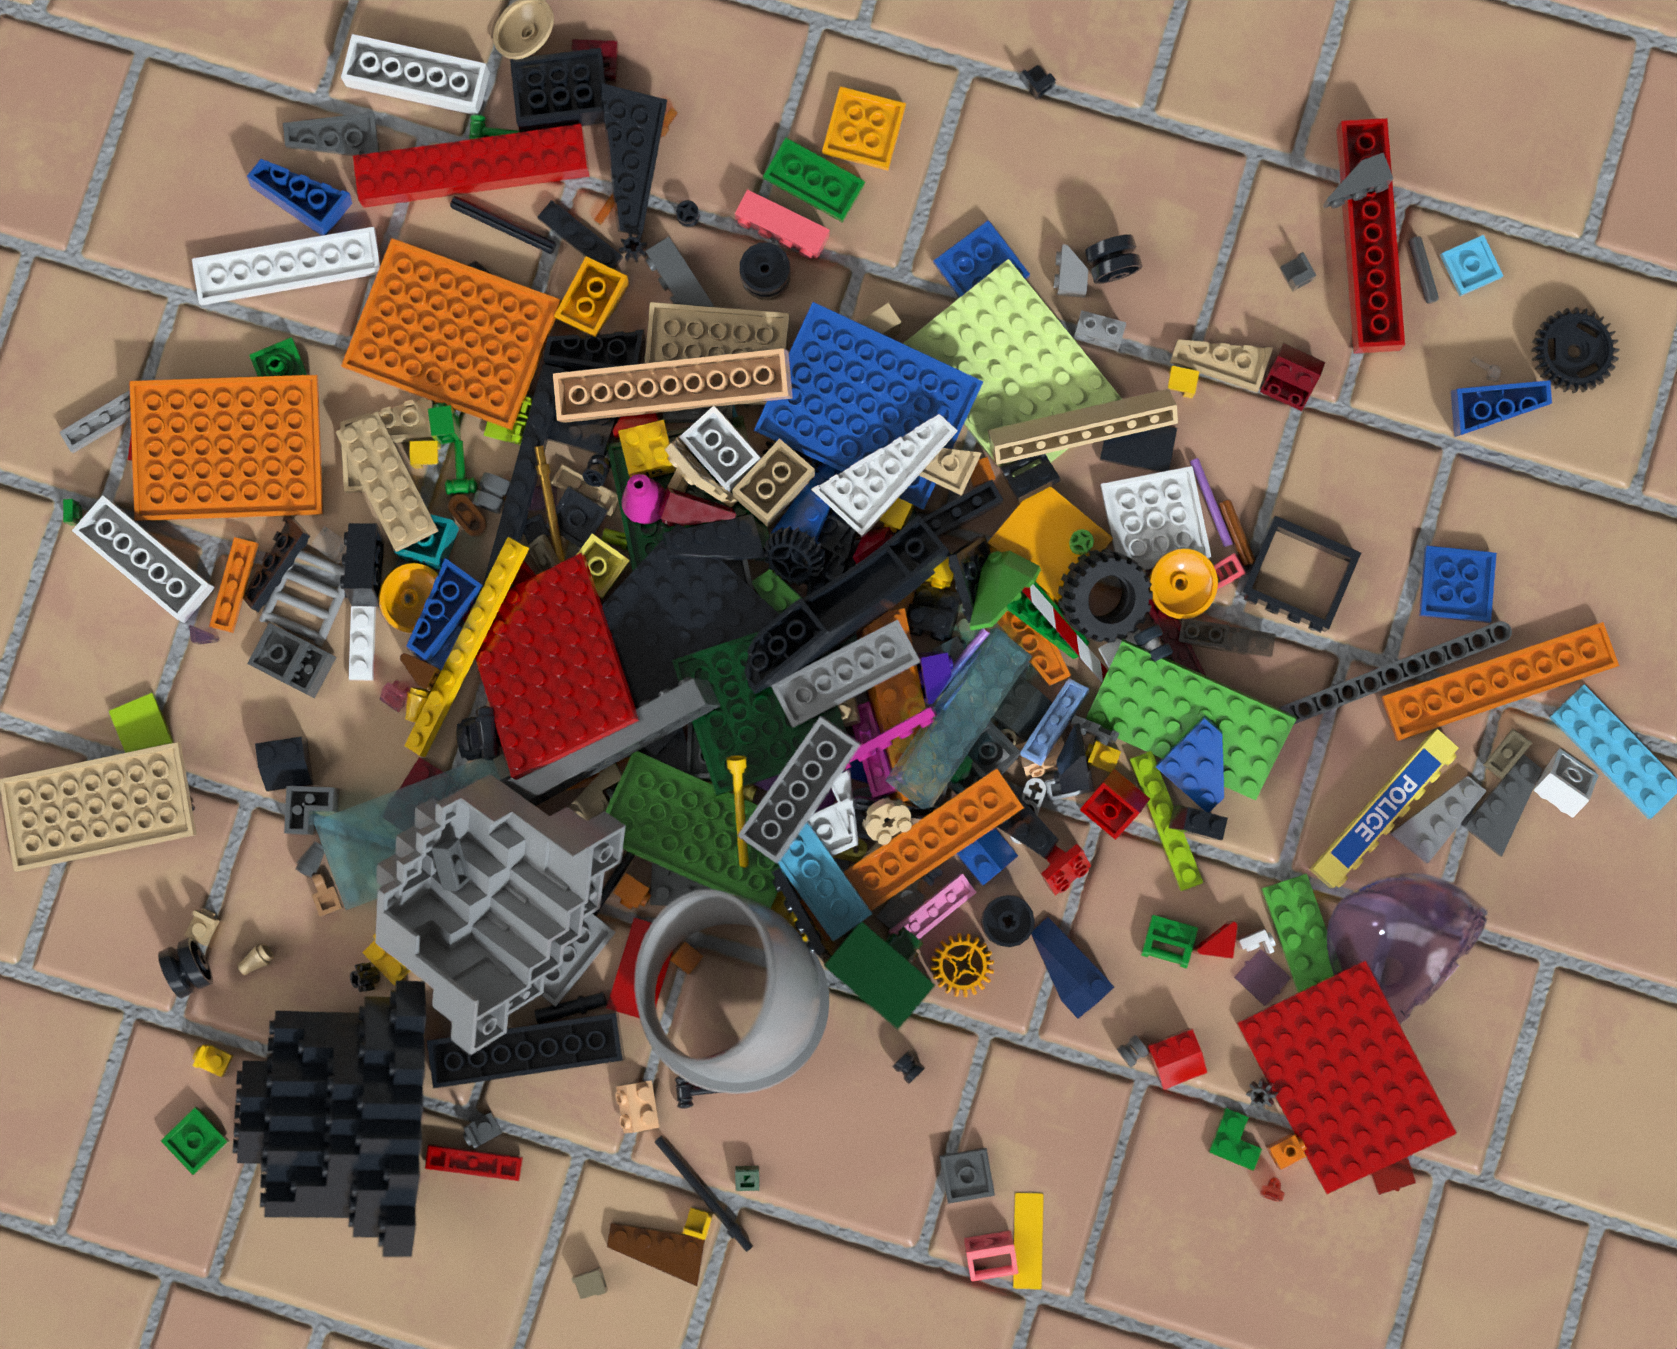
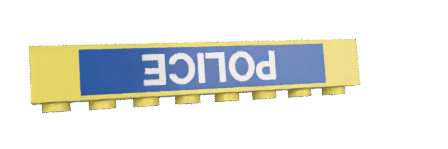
M1438 729L1433 730L1309 870L1329 888H1335L1336 886L1340 888L1348 879L1346 874L1351 869L1356 870L1363 863L1364 860L1361 857L1367 851L1371 853L1378 846V838L1382 834L1387 835L1394 828V820L1398 816L1402 818L1410 810L1408 806L1413 799L1417 801L1426 792L1424 789L1429 781L1433 783L1441 775L1439 770L1444 764L1448 766L1457 757L1455 752L1459 748Z

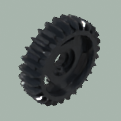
M1575 307L1572 313L1569 308H1566L1563 314L1557 311L1554 317L1550 315L1546 319L1547 322H1543L1540 325L1541 329L1535 332V335L1539 338H1534L1532 343L1538 346L1533 347L1531 352L1538 355L1532 358V361H1539L1540 364L1535 367V370H1543L1540 375L1541 378L1547 375L1549 377L1547 381L1556 382L1554 389L1563 385V392L1568 391L1570 387L1572 393H1576L1579 388L1582 393L1587 391L1588 387L1590 390L1596 388V384L1601 385L1604 383V379L1611 376L1609 371L1611 372L1616 368L1612 363L1617 362L1619 358L1613 354L1618 353L1620 349L1614 348L1613 345L1618 343L1619 340H1612L1611 338L1616 331L1609 332L1607 329L1611 323L1603 325L1604 316L1597 320L1595 318L1596 311L1590 316L1587 315V308L1582 310L1580 314L1578 307ZM1577 324L1588 327L1597 337L1595 338L1576 327ZM1548 339H1554V361L1549 358ZM1569 346H1576L1579 349L1580 354L1578 357L1573 358L1568 354ZM1594 363L1597 365L1598 370L1584 378H1579L1577 372Z

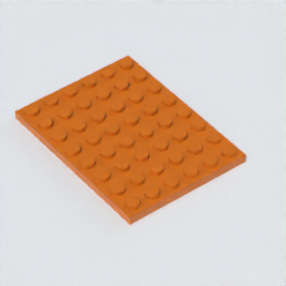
M391 238L341 367L433 402L447 403L448 406L451 405L455 410L513 430L515 420L523 404L522 402L547 343V338L556 320L554 315L562 300Z
M318 375L129 381L135 521L323 515Z

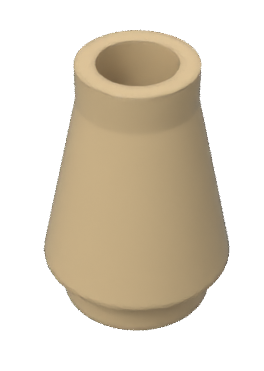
M265 943L256 944L245 958L237 964V967L243 975H247L270 964L274 958L273 952Z

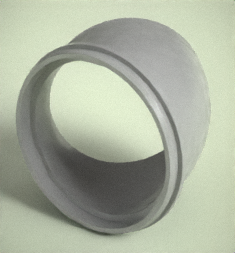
M717 890L690 892L674 900L657 916L647 931L639 951L635 972V994L643 1031L649 1044L663 1063L686 1081L704 1089L721 1093L736 1094L760 1091L791 1077L810 1059L819 1045L826 1028L830 1003L829 989L823 967L817 955H812L808 945L795 928L780 914L765 905L739 895ZM723 924H740L756 927L765 947L768 972L764 1001L754 1025L734 1048L720 1056L706 1060H697L689 1057L680 1051L667 1037L659 1022L656 1011V983L665 960L679 943L702 929Z

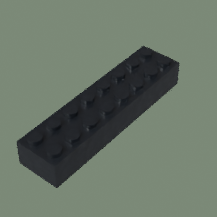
M619 1012L508 1028L505 1034L472 1055L452 1041L451 1037L427 1041L433 1089L625 1060Z

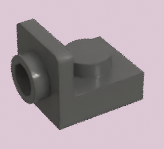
M492 1112L463 1127L465 1130L463 1133L465 1141L469 1146L473 1145L474 1148L502 1134Z

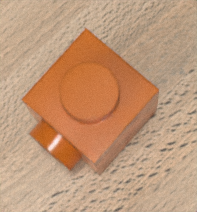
M628 873L624 875L613 892L621 898L619 903L630 910L633 907L637 909L640 906L645 907L652 896L649 894L651 888Z
M1291 1133L1266 1146L1276 1167L1280 1170L1306 1157L1304 1142L1300 1136L1296 1138Z

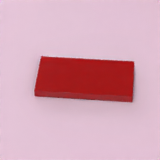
M634 917L606 1009L640 1019L635 994V972L642 942L652 922ZM674 949L665 960L658 975L655 989L656 1007Z

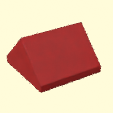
M1227 921L1195 946L1192 953L1234 959L1237 933L1236 922Z

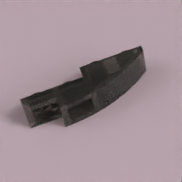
M1182 618L1179 642L1219 651L1272 658L1276 634Z

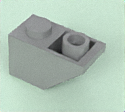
M1062 245L1061 252L1057 251L1055 262V265L1059 266V274L1054 276V288H1058L1057 295L1085 298L1088 268L1068 245Z

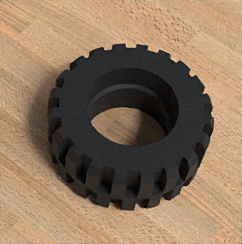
M1103 549L1101 552L1098 550L1090 551V556L1082 554L1078 557L1079 562L1077 564L1072 562L1068 566L1070 569L1067 575L1063 574L1061 578L1064 584L1059 586L1058 593L1062 595V598L1058 602L1059 607L1064 609L1062 611L1064 619L1069 621V625L1073 629L1094 641L1102 642L1104 640L1107 643L1115 642L1116 638L1119 640L1126 639L1128 632L1134 634L1138 630L1136 626L1139 623L1144 624L1147 619L1144 615L1146 611L1150 612L1152 607L1149 604V599H1153V591L1148 589L1152 584L1150 578L1145 576L1147 572L1136 561L1117 551L1113 552L1109 549ZM1106 576H1117L1122 586V595L1118 605L1108 614L1102 616L1093 615L1088 603L1092 587L1097 581Z

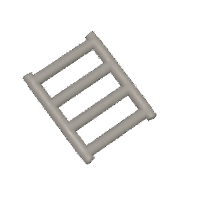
M301 550L296 557L340 576L345 573V567L304 550ZM292 565L282 577L281 583L269 596L259 621L263 623L272 622L315 641L317 646L322 647L345 597L344 589H341L339 585L337 590L291 570ZM286 580H292L334 598L329 610L327 611L282 592ZM277 600L324 619L319 632L272 613Z

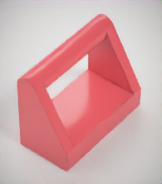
M1011 1230L964 1238L971 1282L1018 1274ZM1010 1253L1012 1265L974 1271L973 1259Z

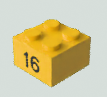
M664 420L618 431L630 478L637 474L653 478L676 471V467L668 460L669 455L665 451L670 445Z

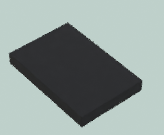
M1164 426L1103 440L1099 461L1159 473L1169 471L1177 428Z

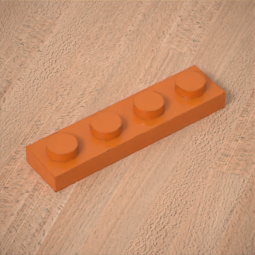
M234 537L209 627L234 633L258 543Z

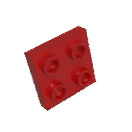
M1078 844L1074 845L1067 852H1064L1055 845L1052 852L1046 858L1050 866L1040 874L1049 890L1056 896L1059 892H1065L1070 887V883L1076 878L1083 877L1088 872L1091 864Z

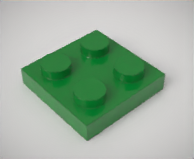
M195 1107L161 1142L192 1175H195L229 1140L198 1107Z

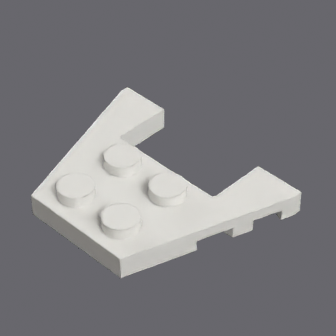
M849 770L841 773L832 786L838 803L813 813L808 821L832 856L858 845Z

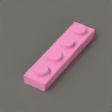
M959 874L889 930L888 933L890 935L892 933L897 935L898 931L904 926L920 939L977 892L963 874Z

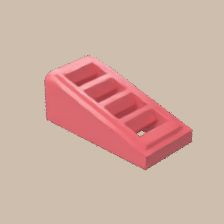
M1236 553L1213 565L1221 581L1218 583V589L1247 574ZM1232 562L1237 573H1233L1228 563ZM1224 566L1226 572L1229 575L1227 579H1225L1222 571L1220 570V567Z

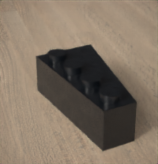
M644 329L625 333L624 331H616L612 334L598 333L596 337L592 335L548 337L544 354L545 365L564 368L568 372L640 364L645 341Z

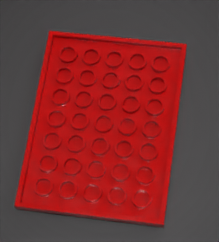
M579 553L510 588L475 659L490 708H493L495 725L511 777L517 780L639 721L586 556ZM472 608L469 610V612H468V613L466 614V616L463 618V619H464V622H466V620H467V618H468V616H469V614H470Z
M1366 960L1237 1023L1269 1084L1274 1083L1272 1089L1278 1092L1276 1099L1296 1137L1300 1136L1306 1146L1304 1152L1326 1194L1334 1192L1457 1134L1451 1119Z

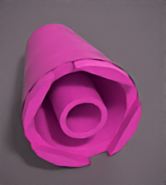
M637 474L632 476L626 485L621 500L625 515L631 521L643 524H651L660 519L658 510L666 490L660 483L645 475Z

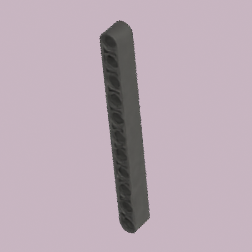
M1503 621L1493 623L1281 706L1279 709L1296 716L1294 724L1300 723L1509 640L1512 635V629L1508 623ZM1495 627L1503 631L1502 639L1494 635ZM1473 636H1478L1481 639L1482 644L1480 647H1476L1473 644ZM1452 644L1460 648L1458 656L1452 654L1450 649ZM1431 652L1438 656L1437 664L1430 662L1429 654ZM1409 661H1413L1417 665L1415 673L1407 669ZM1388 669L1395 673L1394 681L1387 680L1385 673ZM1365 678H1370L1373 681L1374 687L1372 690L1365 688L1363 683ZM1344 686L1352 690V696L1349 699L1342 695V688ZM1322 695H1327L1330 698L1329 707H1324L1320 703ZM1300 703L1306 704L1309 708V713L1306 716L1298 711Z

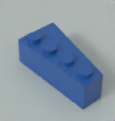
M260 159L247 175L250 187L321 236L328 235L352 205L349 192L334 189L331 185L323 182L321 184L305 175L290 172L289 169Z
M1550 380L1452 390L1451 402L1454 437L1552 404Z
M446 558L406 645L411 653L428 664L473 607L483 588L482 584Z

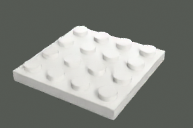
M1192 466L1100 485L1110 535L1113 537L1114 552L1117 551L1133 559L1144 570L1153 569L1156 562L1163 555L1176 549L1195 550L1207 558H1211Z

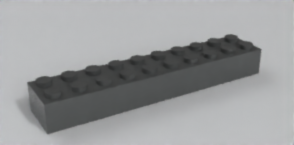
M691 677L685 678L678 683L679 686L675 689H665L658 693L659 697L651 701V699H648L638 704L636 712L639 721L522 778L515 780L511 776H507L499 781L534 806H537L721 705L708 680L692 679Z

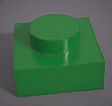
M63 499V522L70 526H76L79 523V519H82V507L74 499Z

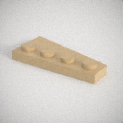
M1178 339L1170 363L1186 369L1200 371L1199 373L1258 392L1273 348H1259L1249 345L1236 346L1226 343L1213 344L1203 341Z
M425 398L415 401L412 399L405 401L402 405L393 408L389 406L378 412L393 443L434 440L431 436L428 409L434 408L433 401ZM367 413L345 421H341L340 429L358 420H361L371 414Z

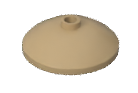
M517 0L509 5L500 15L494 28L493 41L498 52L509 59H521L538 51L549 38L553 28L554 15L551 6L545 0Z

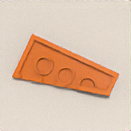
M1007 611L996 622L1048 686L1071 676L1058 647L1010 611Z

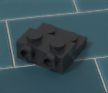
M920 585L916 588L912 604H909L906 614L910 634L915 636L927 634L930 635L931 639L937 641L951 640L962 603L960 595L957 592L926 585Z

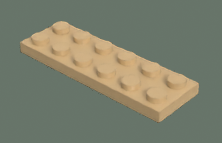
M378 412L336 431L396 552L438 532Z

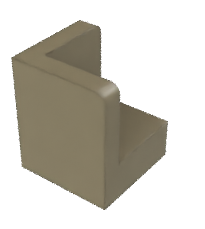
M601 1267L572 1277V1282L576 1284L581 1299L593 1295L599 1296L608 1291Z

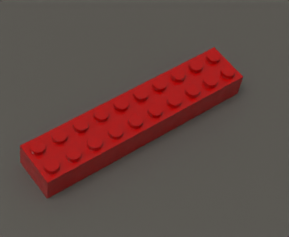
M1388 118L1341 121L1336 129L1340 184L1362 160L1384 153L1392 173ZM1393 181L1388 185L1389 188L1382 192L1375 193L1374 190L1366 193L1367 196L1360 200L1354 201L1352 198L1346 200L1345 204L1342 205L1354 354L1400 351L1405 346Z
M581 124L353 156L358 201L363 208L590 177L585 136Z

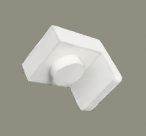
M1263 929L1236 940L1239 949L1246 948L1247 952L1259 948L1260 942H1262L1266 953L1274 952L1272 947L1275 946L1273 936L1270 932L1267 933Z

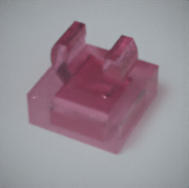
M396 680L392 684L387 682L382 689L379 700L399 713L405 705L409 687L401 691L397 688L400 681Z

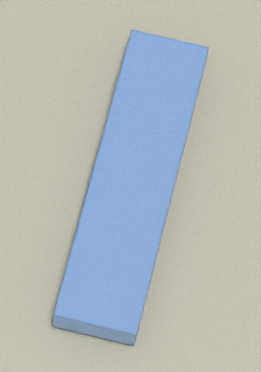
M1068 678L1022 748L1020 755L1041 766L1086 698L1089 688Z

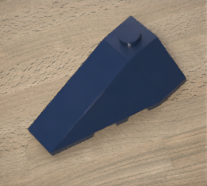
M1049 917L1031 933L1032 938L1062 1003L1077 1019L1102 1000L1114 986Z

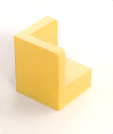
M1172 366L1169 371L1168 389L1184 392L1183 397L1193 398L1200 371Z
M410 441V465L413 468H423V465L438 464V450L441 449V444L438 441Z
M690 1207L682 1233L705 1240L713 1213Z

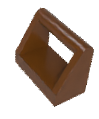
M401 654V662L417 685L431 692L441 670L411 655Z

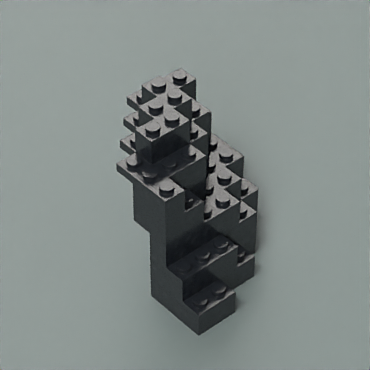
M396 980L395 990H390V997L365 996L364 1006H359V1013L275 1011L274 1020L269 1022V1035H273V1037H268L267 1051L272 1052L267 1053L266 1061L242 1060V1070H237L236 1085H241V1088H236V1103H240V1105H235L234 1119H239V1123H234V1138L238 1139H233L232 1154H237V1164H261V1173H265L261 1174L260 1188H265V1193H260V1208H264V1218H348V1227H352L353 1237L378 1238V1247H382V1257H412L416 1231V1201L420 1181L421 1120L424 1106V1030L426 1023L424 981Z

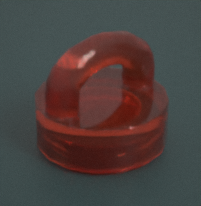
M1273 1177L1269 1180L1267 1186L1262 1185L1260 1195L1266 1199L1281 1202L1285 1192L1281 1191L1280 1180Z

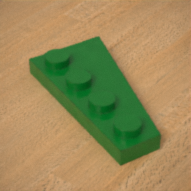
M1035 582L1034 586L1064 619L1060 608ZM1023 591L1020 592L1022 596L1018 600H1013L1007 605L1008 611L1072 659L1079 657ZM1073 629V631L1080 637V639L1086 644V646H1088L1090 642L1086 639V637L1077 630Z

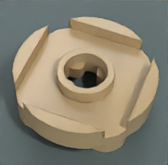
M884 798L875 802L867 810L868 816L866 820H863V826L868 836L878 841L881 845L888 844L902 832L909 831L912 826L910 811L906 804L899 799L891 801L890 798ZM887 817H888L889 819H891L890 821H888V822H886V823H885V821H884V819L887 818Z

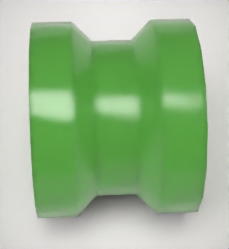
M1083 529L1075 531L1069 540L1071 551L1077 555L1088 553L1094 543L1092 534Z

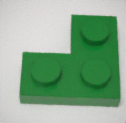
M1225 1108L1208 1152L1254 1171L1262 1148L1240 1140L1249 1117Z

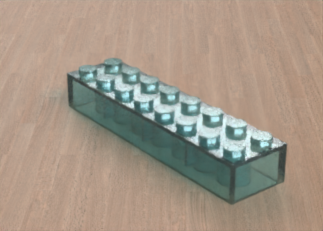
M998 628L989 630L990 634L957 673L934 707L937 712L932 717L934 722L920 728L885 780L921 809L933 807L1032 658V655Z

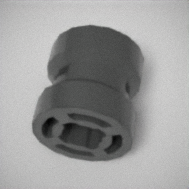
M1136 1035L1132 1036L1126 1045H1121L1116 1049L1130 1068L1137 1064L1139 1058H1144L1150 1054Z

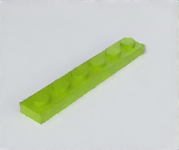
M1150 751L1129 759L1141 791L1151 798L1147 803V807L1180 891L1202 884L1203 880L1184 832L1169 829L1173 803L1160 770L1156 768L1157 763L1153 752Z

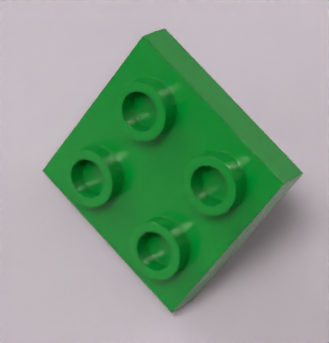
M292 337L249 355L258 377L308 375Z

